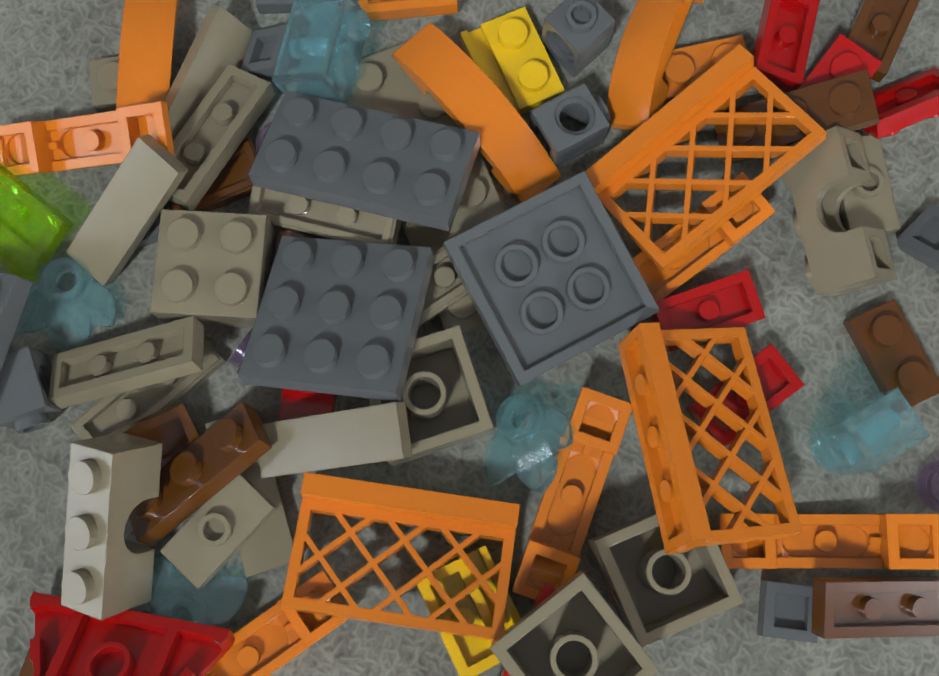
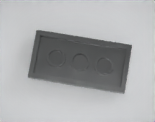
M285 91L248 175L253 186L450 232L481 145L480 132Z

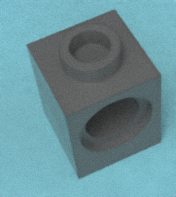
M564 0L544 18L541 41L546 51L570 75L576 77L608 48L616 20L596 0Z
M583 83L531 110L529 127L545 148L555 166L559 167L603 144L610 127L611 118L604 101L599 96L593 97L586 84ZM565 119H575L582 123L584 129L572 132L565 129L560 122Z
M29 346L7 353L0 372V426L16 429L19 434L29 433L47 427L50 424L49 417L65 412L64 408L60 409L48 400L52 369L48 354Z

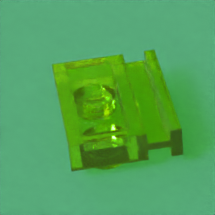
M0 163V263L14 275L34 282L38 277L36 273L41 265L48 263L74 223Z

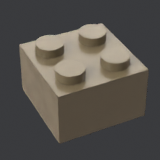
M161 209L150 313L164 323L194 315L207 327L253 329L272 269L276 247L277 231L267 215Z
M458 325L417 338L401 402L406 404L413 457L388 461L392 466L490 435L494 428L460 326ZM368 398L370 406L396 402Z
M656 511L587 540L622 623L642 648L744 603L718 545L695 547L683 553H665Z
M581 571L495 638L490 645L491 651L510 676H655L660 672Z

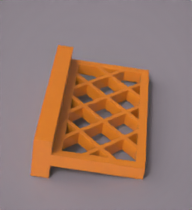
M738 44L588 168L585 173L610 217L664 273L826 140L827 131L754 66V56L741 44ZM752 87L768 100L767 112H736V100ZM773 105H774L780 112H773ZM729 107V112H723L726 108ZM706 125H728L727 146L696 145L697 132ZM735 125H766L765 146H733ZM772 125H796L807 135L795 146H771ZM690 139L689 145H683L686 141ZM667 157H688L686 179L657 178L658 165ZM695 157L726 158L724 180L693 179ZM732 158H764L763 172L754 180H731ZM770 158H779L770 166ZM650 172L649 178H643ZM628 189L648 190L646 212H624L614 201ZM685 190L684 212H654L655 191ZM692 191H723L722 206L712 214L691 213ZM730 191H739L729 199ZM635 223H645L644 232ZM652 224H682L681 240L663 253L651 241ZM689 225H698L689 232Z
M659 322L639 323L618 344V349L665 553H683L695 547L794 537L803 533L745 327L661 330ZM731 343L736 361L732 371L709 354L714 344ZM665 346H678L694 359L685 374L669 362ZM700 365L724 383L715 397L692 380ZM731 389L747 401L750 413L745 421L722 403ZM683 391L707 409L698 424L681 412L678 398ZM714 415L737 433L728 449L705 431ZM745 440L761 452L764 465L759 473L736 456ZM696 443L720 460L711 477H708L694 464L691 451ZM728 467L751 485L742 502L719 485ZM759 493H762L775 504L780 524L769 525L750 510ZM710 497H713L734 514L726 529L711 531L705 508ZM743 522L749 526L740 528Z
M304 472L300 492L302 502L281 608L492 641L503 633L520 504ZM313 513L335 516L346 531L320 551L308 535ZM345 518L362 521L351 528ZM374 522L388 524L399 541L373 559L357 534ZM398 526L416 529L405 536ZM427 530L441 532L453 548L429 567H427L410 543ZM452 534L469 537L459 544ZM480 538L503 541L500 563L484 575H481L464 552L466 548ZM352 539L368 564L341 583L325 560V557ZM306 544H308L314 555L303 562ZM405 547L422 572L396 591L379 565ZM458 555L476 581L450 599L432 573ZM320 562L336 587L318 600L297 598L300 575ZM373 570L390 593V596L372 609L358 607L346 589ZM499 572L495 594L487 581ZM427 578L445 604L428 617L415 616L401 597ZM481 586L494 604L492 627L468 624L455 605ZM339 594H342L349 605L330 603V601ZM396 602L404 614L383 610ZM450 610L458 622L438 618Z

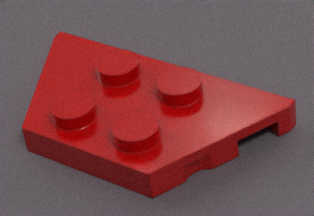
M33 591L30 597V609L35 614V638L30 639V661L34 666L33 676H205L233 646L235 641L232 631L226 628L133 610H126L104 620H99L62 606L60 596Z

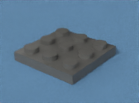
M585 171L443 243L445 252L517 387L660 312L658 305Z
M282 236L238 376L246 385L401 402L435 261L431 247Z

